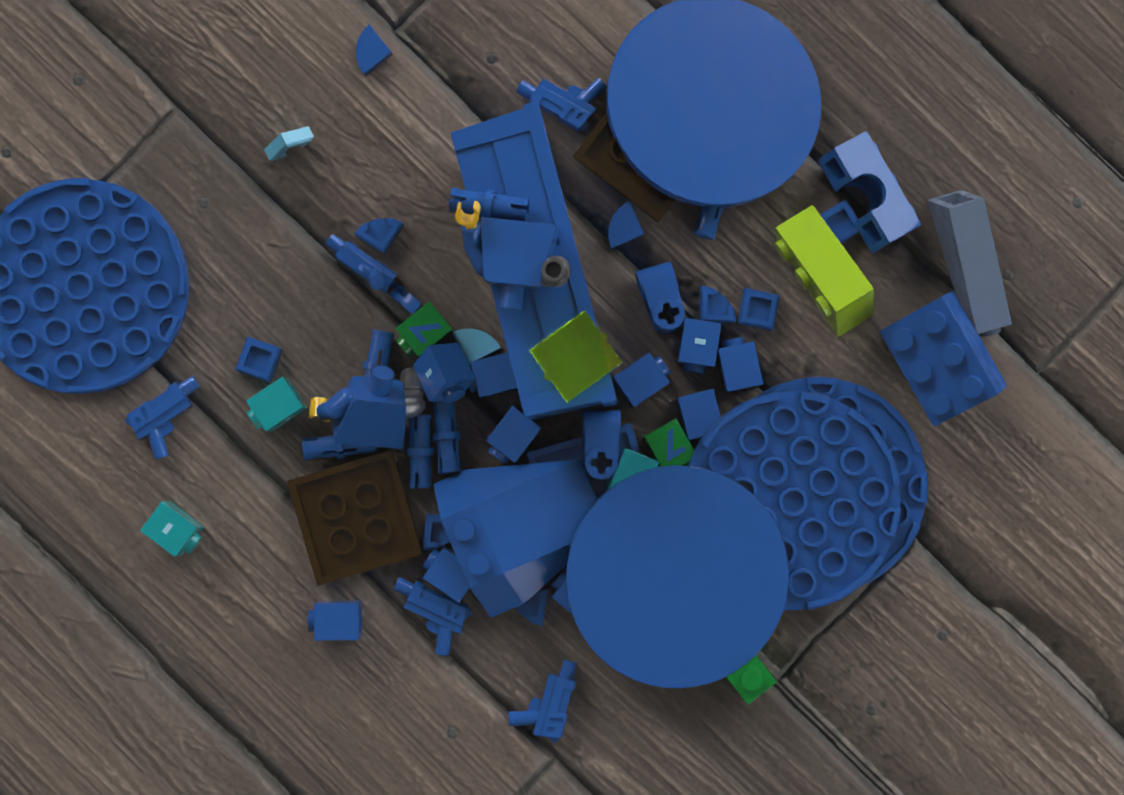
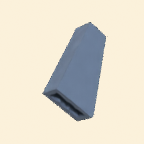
M959 190L927 200L958 300L979 336H991L1001 332V327L1011 325L1012 322L985 199Z

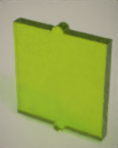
M585 310L529 350L546 373L544 375L545 380L552 381L567 403L623 363L607 342L608 335L605 332L601 333Z

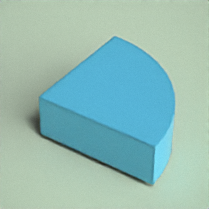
M309 126L284 132L277 136L264 151L269 161H274L285 157V152L291 147L299 145L301 148L312 141L314 136Z
M470 328L452 332L456 341L459 342L469 365H471L470 362L483 359L501 349L498 342L484 331Z

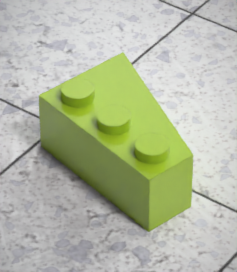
M813 205L776 227L777 242L774 245L777 252L785 262L790 261L795 269L794 274L804 289L808 290L817 308L825 317L837 338L874 315V288Z

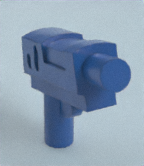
M543 78L537 88L522 80L516 93L530 100L529 103L538 100L540 109L556 117L558 122L574 131L586 132L588 130V121L597 110V108L590 104L606 90L607 86L600 78H597L585 90L572 85L565 91Z
M334 234L326 241L325 246L337 253L335 255L336 259L370 282V286L373 289H380L385 293L389 286L394 288L397 285V282L394 281L397 273L358 248V245L354 242H344Z
M193 375L180 384L178 382L172 383L167 387L166 391L151 401L147 400L127 414L128 417L125 419V422L132 426L138 440H143L146 437L149 438L155 460L169 456L164 437L169 435L174 429V424L170 421L193 406L188 395L201 387Z
M399 577L393 590L408 597L404 608L428 619L426 628L437 634L435 654L449 655L452 631L461 634L464 621L473 613L472 609L468 608L469 604L462 601L458 603L448 595L444 596L425 587L426 584L418 580L414 584Z
M564 659L560 675L549 673L542 700L538 697L533 698L530 701L528 711H509V726L535 725L533 735L548 737L552 742H557L558 738H561L568 716V704L571 693L576 687L577 680L574 679L578 663Z

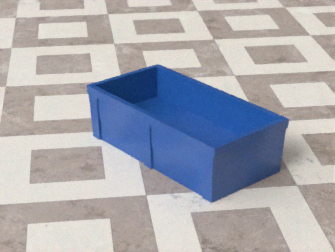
M538 100L523 105V109L451 132L465 190L486 193L487 189L496 190L497 195L530 198V211L526 212V214H529L527 222L557 225L559 235L553 256L563 257L570 266V276L567 282L560 287L544 286L542 290L525 288L522 311L499 308L502 286L490 285L524 416L531 420H537L599 406L604 408L618 406ZM481 215L479 216V220H478V222L480 223V225H481V217H483V216H481Z

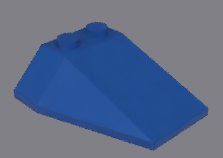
M581 459L466 469L433 484L440 520L470 589L490 618L524 604L567 565L569 548L576 529L588 510L598 499Z

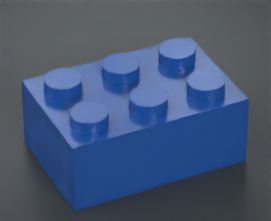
M953 290L879 331L933 427L998 395L1007 386Z

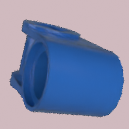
M671 262L636 271L637 285L653 328L665 335L676 332L682 325L685 310ZM664 308H667L669 313H676L672 324H668L666 319H659Z
M583 410V464L586 473L593 479H607L617 470L618 443H620L621 429L620 410ZM598 453H603L604 459L610 460L611 463L610 467L604 468L603 474H599L597 467L590 464L591 460L597 458Z

